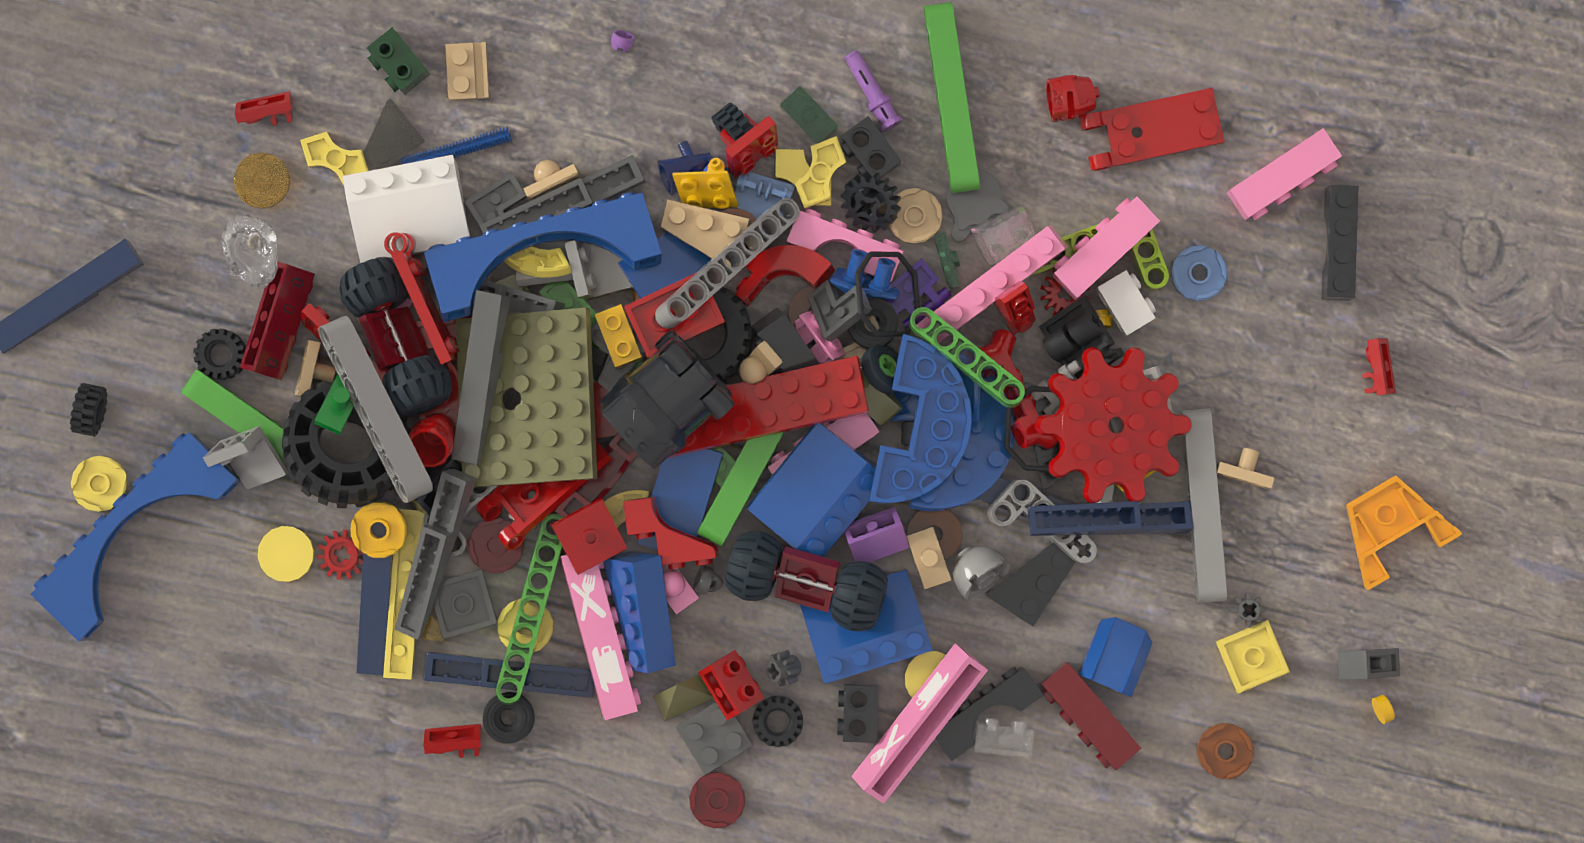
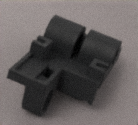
M1082 296L1039 326L1045 336L1043 339L1044 348L1054 361L1060 362L1062 366L1064 364L1068 366L1074 360L1081 364L1082 369L1074 374L1077 379L1084 372L1082 354L1087 348H1098L1103 354L1105 362L1109 365L1125 354L1122 348L1110 350L1109 347L1114 345L1115 342L1087 296Z

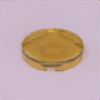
M267 153L250 154L241 160L237 166L236 173H234L235 191L240 199L251 207L260 209L274 207L284 199L289 191L290 176L288 169L280 159Z

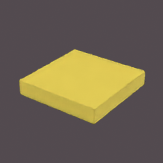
M1268 620L1215 641L1238 694L1290 672Z

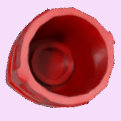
M1065 75L1047 79L1046 96L1052 122L1077 119L1079 116L1096 108V98H1099L1100 95L1099 89L1093 86L1089 77Z
M443 412L432 413L421 419L412 427L409 433V437L424 467H436L443 464L453 451L454 427L451 420Z

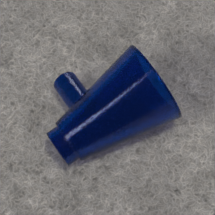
M683 141L678 144L683 157L658 160L659 173L667 192L671 196L678 192L672 173L703 172L704 168L710 163V160L713 159L710 153L694 155L688 141Z

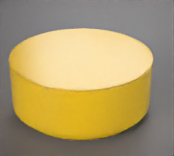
M1382 694L1372 698V706L1379 721L1382 724L1393 721L1395 714L1388 698Z

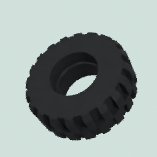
M326 380L318 383L316 390L308 389L301 395V400L295 402L289 411V416L285 420L282 438L284 465L289 469V476L294 484L299 483L302 486L301 491L308 497L312 494L318 497L319 503L326 506L328 502L336 503L337 508L346 509L348 504H355L357 508L363 507L371 499L378 501L383 498L385 492L392 490L394 485L374 445L369 457L354 464L335 462L327 457L320 448V436L325 428L314 424V421L333 384H329ZM354 407L347 422L357 424L365 429ZM399 416L409 435L411 430L407 426L408 418Z

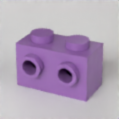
M895 507L856 520L844 531L855 562H872L910 548Z

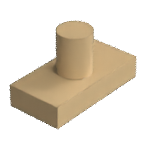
M306 341L295 390L296 396H301L310 389L312 379L327 380L329 383L333 382L335 367L316 362L320 342Z
M1243 448L1238 467L1223 462L1216 464L1217 475L1264 489H1272L1274 477L1254 472L1260 452L1252 449Z
M931 527L906 536L924 589L951 581L934 528Z

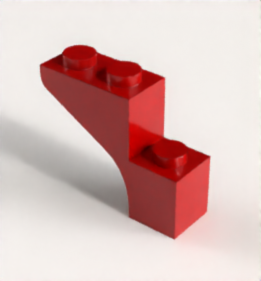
M655 496L623 501L627 534H636V539L653 537L652 532H655L658 554L661 556L662 565L668 564V569L685 567V562L696 561V566L712 564V558L720 556L717 545L669 526L659 514Z

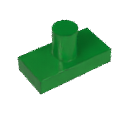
M339 375L336 376L315 418L314 424L341 435L354 409V405L350 399V393L344 387Z

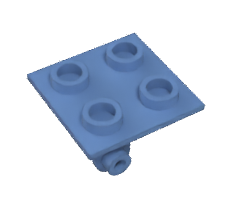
M752 172L746 175L741 174L735 190L739 206L734 208L750 212L757 219L784 198L791 199L795 186Z

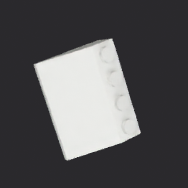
M453 155L343 176L346 200L360 263L377 257L392 258L391 254L384 247V241L393 232L408 233L414 237L416 248L412 255L424 253V251H427L436 244H453L462 237L470 236L458 165ZM392 237L391 240H390V242H389V245H390L391 250L393 251L392 246H391V242H392V239H393V237ZM401 237L396 243L399 251L404 247V241Z

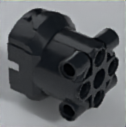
M673 329L656 342L654 347L657 351L633 373H625L612 390L599 401L604 417L632 449L653 469H656L669 456L678 453L685 447L686 438L708 418L713 416L715 420L720 419L735 404L730 398L732 393L713 373L707 362L694 349H691Z

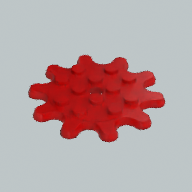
M1137 347L1129 348L1125 352L1122 362L1117 366L1107 364L1098 348H1087L1082 354L1084 372L1080 378L1070 379L1062 373H1055L1049 378L1048 387L1059 398L1060 406L1054 414L1041 415L1035 422L1036 431L1040 435L1055 437L1060 443L1059 453L1048 465L1050 474L1054 477L1062 478L1072 471L1081 473L1085 479L1083 497L1089 503H1097L1102 500L1106 488L1113 484L1122 487L1127 500L1134 502L1142 501L1146 494L1144 477L1148 472L1157 471L1166 477H1172L1178 473L1179 462L1169 453L1168 442L1173 436L1186 435L1192 428V422L1188 416L1174 414L1168 408V398L1178 389V378L1172 373H1165L1157 379L1147 378L1143 372L1145 355ZM1113 417H1117L1121 421V431L1113 433L1109 429V421Z

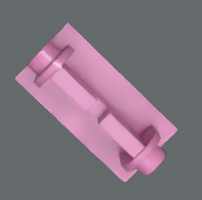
M813 310L799 315L800 318L793 323L806 345L813 340L817 343L810 351L820 364L835 361L846 355L838 338L832 342L823 338Z

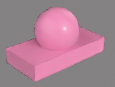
M668 564L662 565L667 602L677 615L699 599V597L678 568L668 569Z

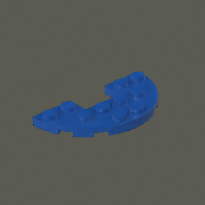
M905 334L902 335L891 390L919 396L909 448L906 451L880 445L869 502H903L931 491L941 484L956 468L965 452L970 437L972 424L971 404L959 372L935 347L923 340Z
M960 353L959 359L962 363L971 364L974 362V359ZM993 375L987 378L983 376V380L986 382H993L996 380V378ZM983 390L982 421L972 422L969 441L960 462L941 484L924 495L911 499L909 508L921 511H945L946 509L964 506L981 497L997 482L1011 457L1004 447L1007 407ZM1013 412L1011 416V425L1014 423ZM1011 431L1010 447L1013 449L1015 438Z

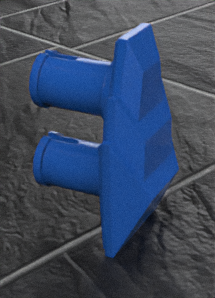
M853 249L848 268L838 267L830 282L845 293L856 285L855 273L866 257L867 252ZM879 258L874 277L863 274V270L861 273V285L867 297L885 300L897 299L900 291L890 285L892 273L896 265L893 260Z

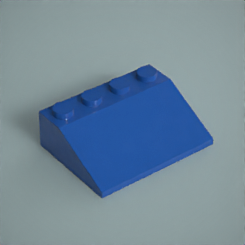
M822 423L813 425L746 508L794 549L824 557L869 502L876 464Z
M907 569L887 575L888 585L884 603L876 625L870 630L862 632L847 630L833 620L831 608L829 612H825L800 604L824 684L933 651Z

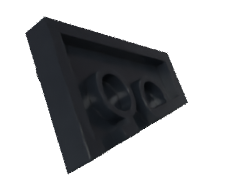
M1053 542L986 596L1029 625L1034 626L1075 564V561L1068 557Z

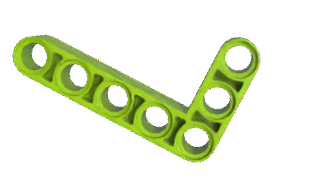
M1097 225L1061 237L1068 246L1063 251L1064 256L1066 255L1070 259L1077 252L1074 248L1077 238L1087 236L1091 239L1098 233L1095 229ZM1151 229L1129 251L1143 286L1148 290L1156 291L1168 282L1169 273L1154 232ZM1147 244L1151 247L1152 255L1150 258H1143L1139 255V245ZM1052 259L1030 277L1055 269L1053 266L1058 261ZM1150 270L1160 272L1162 276L1160 284H1152L1148 280V272Z

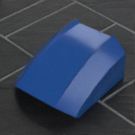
M1117 617L1101 620L1078 674L1132 697L1152 645L1147 631Z

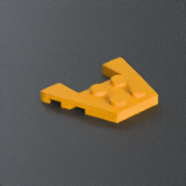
M1396 475L1346 504L1363 584L1366 590H1370L1390 578L1375 552L1419 525L1425 524L1438 547H1442L1462 535L1459 529L1450 524L1444 516L1429 506L1423 498Z

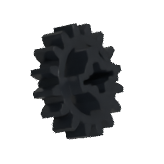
M867 171L862 176L855 175L844 186L845 191L840 197L845 201L841 204V208L848 209L849 212L845 215V218L852 217L854 219L852 224L854 227L860 223L862 224V230L866 231L871 227L873 233H876L880 228L886 230L898 218L897 214L901 207L897 203L901 200V196L894 195L893 192L897 189L896 186L889 187L887 185L889 178L881 181L879 173H876L871 178Z

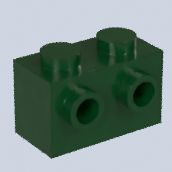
M393 27L366 48L371 54L367 59L377 71L383 68L388 75L384 80L394 92L400 89L406 95L430 75Z

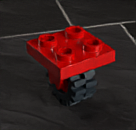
M728 103L711 117L713 124L716 126L715 128L720 132L721 141L727 147L725 149L727 165L735 179L741 174H748L755 167L756 162L763 157L771 156L776 151L778 146L776 123L770 116L756 124L746 113L743 114L741 110H738L736 105Z

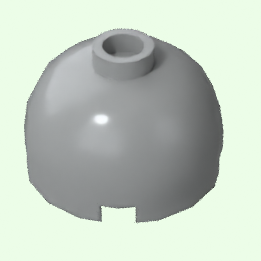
M977 546L972 549L967 547L957 556L959 560L956 562L953 570L954 584L966 600H968V596L971 600L977 599L996 586L993 581L999 575L1002 579L1006 576L1010 569V564L997 550L988 546Z

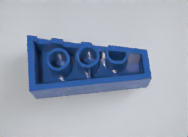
M627 551L603 561L632 670L651 673L676 666L661 556Z

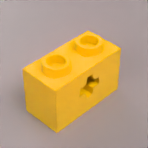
M621 304L595 314L616 370L643 360Z

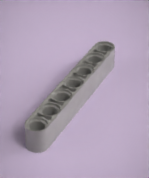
M784 198L766 210L657 308L655 313L657 322L662 327L668 329L687 319L797 220L800 213L797 203L792 199ZM726 259L730 262L731 266L727 264ZM707 275L711 277L713 283L709 281ZM689 292L693 294L695 300L690 297ZM670 308L674 310L676 317L671 313Z
M343 316L318 328L320 339L344 387L349 391L350 399L402 501L408 503L431 492L433 487L430 477L351 320L347 316Z
M1210 408L1181 410V414L1188 416L1192 422L1190 432L1182 435L1187 497L1188 501L1191 502L1194 527L1190 532L1196 598L1198 603L1227 601L1212 414Z

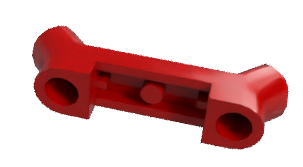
M1005 329L994 331L989 345L979 349L1023 384V376L1020 370L1015 368L1010 358L1017 340L1015 335ZM984 370L985 378L992 376L994 374L997 378L996 372L994 370ZM1009 386L1003 390L1008 400H1014L1019 396L1018 390L1014 387ZM1028 394L1018 406L1012 408L1017 419L1011 425L1012 434L1022 449L1035 444L1047 450L1054 448L1058 442L1055 437L1042 436L1036 431L1035 422L1039 415L1035 409L1036 403L1031 394Z

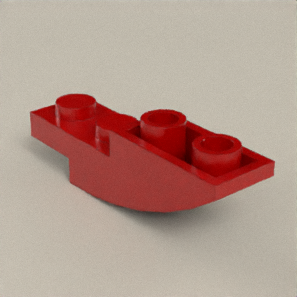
M1017 282L995 298L997 310L1004 318L1010 332L1016 335L1032 327L1033 322L1036 321L1033 312L1035 306L1030 291L1024 282Z

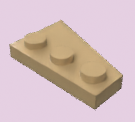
M667 200L661 228L702 252L710 259H713L749 226L750 220L740 216ZM726 259L727 264L731 266L730 262Z

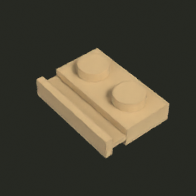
M487 43L445 44L448 100L490 99Z

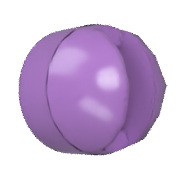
M614 30L611 38L612 48L615 51L620 48L622 53H625L633 46L635 37L627 31Z

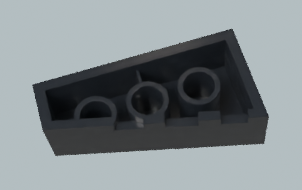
M775 308L751 325L753 332L757 336L754 339L757 346L766 341L781 358L782 364L775 370L777 374L819 365V362L796 329L779 308Z

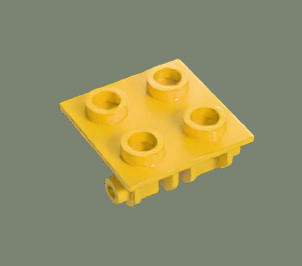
M719 158L710 160L707 172L672 173L681 202L684 204L705 209H726L739 206L728 171H725V164Z

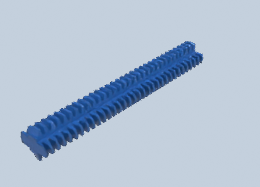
M506 126V130L503 127V131L500 128V132L496 129V133L493 130V134L490 131V135L486 132V136L483 133V137L479 134L480 137L476 135L475 139L473 136V140L469 137L470 140L466 138V142L463 139V142L459 140V143L456 141V145L453 142V145L449 143V146L446 144V147L443 145V148L439 146V149L436 147V150L433 148V151L429 149V152L426 150V153L423 151V154L419 152V155L416 153V156L413 154V157L409 155V158L406 156V159L403 157L401 163L408 164L453 155L456 158L462 156V154L466 155L472 153V151L482 150V148L485 150L492 147V145L494 147L499 144L502 145V142L504 144L509 141L512 142Z

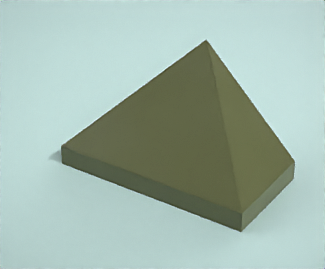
M699 674L653 695L664 721L713 699Z

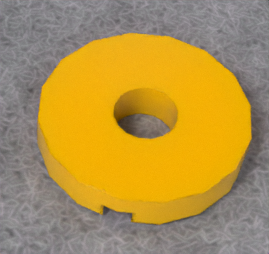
M374 501L363 506L355 514L351 522V537L354 545L366 555L372 558H385L393 555L403 546L407 537L408 524L404 514L396 506L388 502ZM376 522L383 523L387 529L386 535L383 537L375 536L372 533V525Z

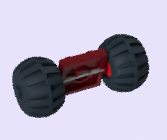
M377 257L349 269L340 280L339 291L341 301L351 314L359 318L380 370L391 368L384 375L382 384L398 415L401 417L416 416L444 403L450 397L452 390L449 370L444 364L440 363L438 358L428 355L408 306L397 308L405 302L409 293L393 258Z
M750 531L742 533L735 541L727 565L725 585L731 593L743 600L758 601L770 595L777 578L776 598L829 612L831 608L833 620L841 627L850 631L862 632L872 629L877 623L886 595L888 577L880 567L870 562L856 561L844 566L836 583L840 565L839 561L790 547H785L782 555V546L774 537L765 532Z

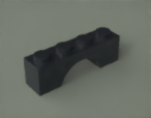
M1329 185L1325 188L1324 217L1327 226V249L1322 271L1321 300L1350 301L1355 298L1359 186Z
M1015 666L1001 675L1004 680L994 686L993 683H990L978 692L981 697L974 702H971L970 699L963 702L957 709L958 713L950 718L935 739L951 761L975 745L973 726L977 717L985 709L994 705H1007L1021 712L1043 696L1023 667L1018 670Z

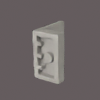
M576 240L564 243L578 298L586 301L633 288L618 265V262L622 259L601 247L580 243Z
M260 426L219 441L203 457L208 467L218 463L221 466L230 463L246 489H251L283 477L288 473V469Z

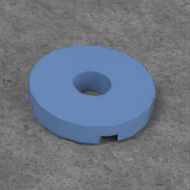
M1204 245L1190 246L1181 251L1173 261L1171 268L1172 283L1177 292L1187 299L1194 301L1208 300L1217 295L1224 287L1227 279L1226 263L1221 254L1212 248ZM1200 265L1206 269L1207 275L1204 280L1197 281L1193 278L1192 269L1194 266Z

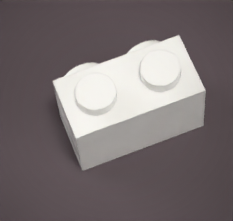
M1127 270L1095 289L1109 314H1112L1114 317L1113 320L1123 337L1154 320L1155 316L1153 313L1156 312L1151 300L1148 297L1144 299L1138 290L1141 288V284L1133 273L1129 275Z

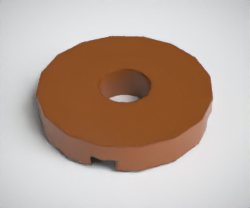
M1219 723L1210 726L1202 733L1197 744V756L1200 765L1207 773L1216 778L1232 779L1242 775L1249 768L1253 758L1254 747L1250 736L1244 729L1234 724ZM1223 743H1229L1233 748V753L1228 759H1222L1218 755V748Z

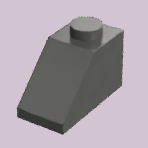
M1399 648L1338 651L1337 667L1339 679H1375L1400 676Z

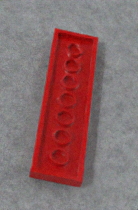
M853 356L767 376L758 384L741 382L726 386L732 393L730 398L735 402L734 406L718 420H715L713 416L708 418L686 438V446L668 458L869 413L859 357Z

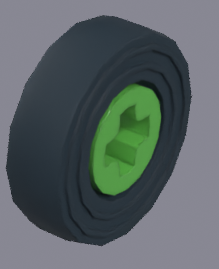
M878 344L869 348L864 353L861 359V367L866 379L876 390L881 393L891 394L896 392L891 389L898 353L888 345L882 346Z

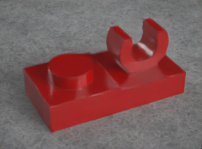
M291 92L237 102L235 106L237 123L253 124L260 121L261 118L271 115L270 121L273 126H276V116L278 114H284L287 122L290 123L292 121L291 111L293 104Z
M1388 338L1367 340L1366 357L1368 362L1371 363L1373 372L1364 373L1362 378H1372L1374 385L1372 388L1364 389L1365 393H1377V396L1395 394L1396 389Z
M481 724L425 729L423 743L425 754H444L458 750L459 757L464 758V749H473L474 755L479 756L482 740Z

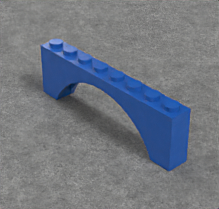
M629 192L621 195L619 199L609 202L608 200H599L593 203L592 206L583 209L581 207H573L566 210L564 214L557 216L548 214L540 217L538 221L531 223L518 222L505 230L492 229L486 231L483 236L475 238L466 236L458 239L453 244H436L431 246L427 251H424V257L443 323L470 316L476 290H480L490 273L508 257L537 244L574 240L592 244L617 255L633 270L660 264L662 253L643 193L635 194L634 192Z
M183 433L177 437L172 443L174 448L167 455L161 454L153 462L152 466L154 469L148 475L144 473L139 476L132 484L134 489L128 495L122 494L113 503L115 508L108 515L103 514L94 522L93 526L95 529L88 536L83 534L73 544L75 549L68 556L66 554L62 555L54 563L55 570L49 576L44 574L33 585L36 589L31 595L78 642L85 641L104 622L98 589L102 562L116 534L134 515L156 502L176 496L201 495L216 500H223L241 482L239 477L227 465L221 466L218 463L210 467L207 466L203 457L211 449L194 433H188L187 435Z

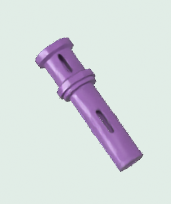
M855 50L845 56V61L869 101V111L874 112L881 124V132H886L899 125L903 121L902 116H898L890 103L891 97L882 92L859 50ZM862 72L866 77L867 81L869 82V84H867L866 80L864 79Z

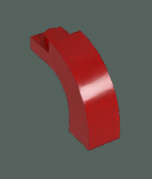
M797 245L776 246L762 251L745 266L751 275L749 278L745 277L740 281L736 288L738 291L735 294L744 305L749 307L765 286L778 277L794 276L805 281L813 289H816L833 274L835 269L828 260L811 249Z

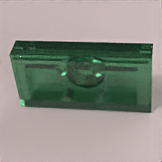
M801 86L780 104V107L815 144L823 142L838 128V125Z
M946 232L936 234L934 241L948 290L958 289L961 284L956 267H960L956 250H950Z

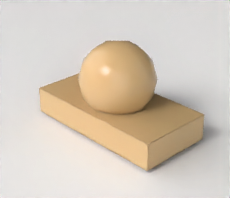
M543 160L536 165L534 170L536 183L523 189L529 201L580 178V175L574 164L561 170L554 161Z
M763 341L742 361L739 374L746 383L758 384L765 377L771 376L782 364V360L768 343Z

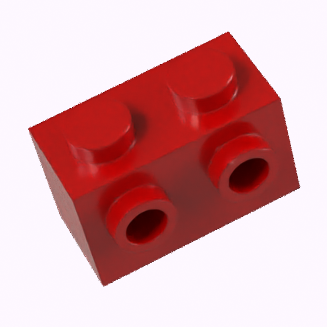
M736 650L698 672L726 720L733 718L764 699L760 686L753 680L746 668L745 661L738 655Z

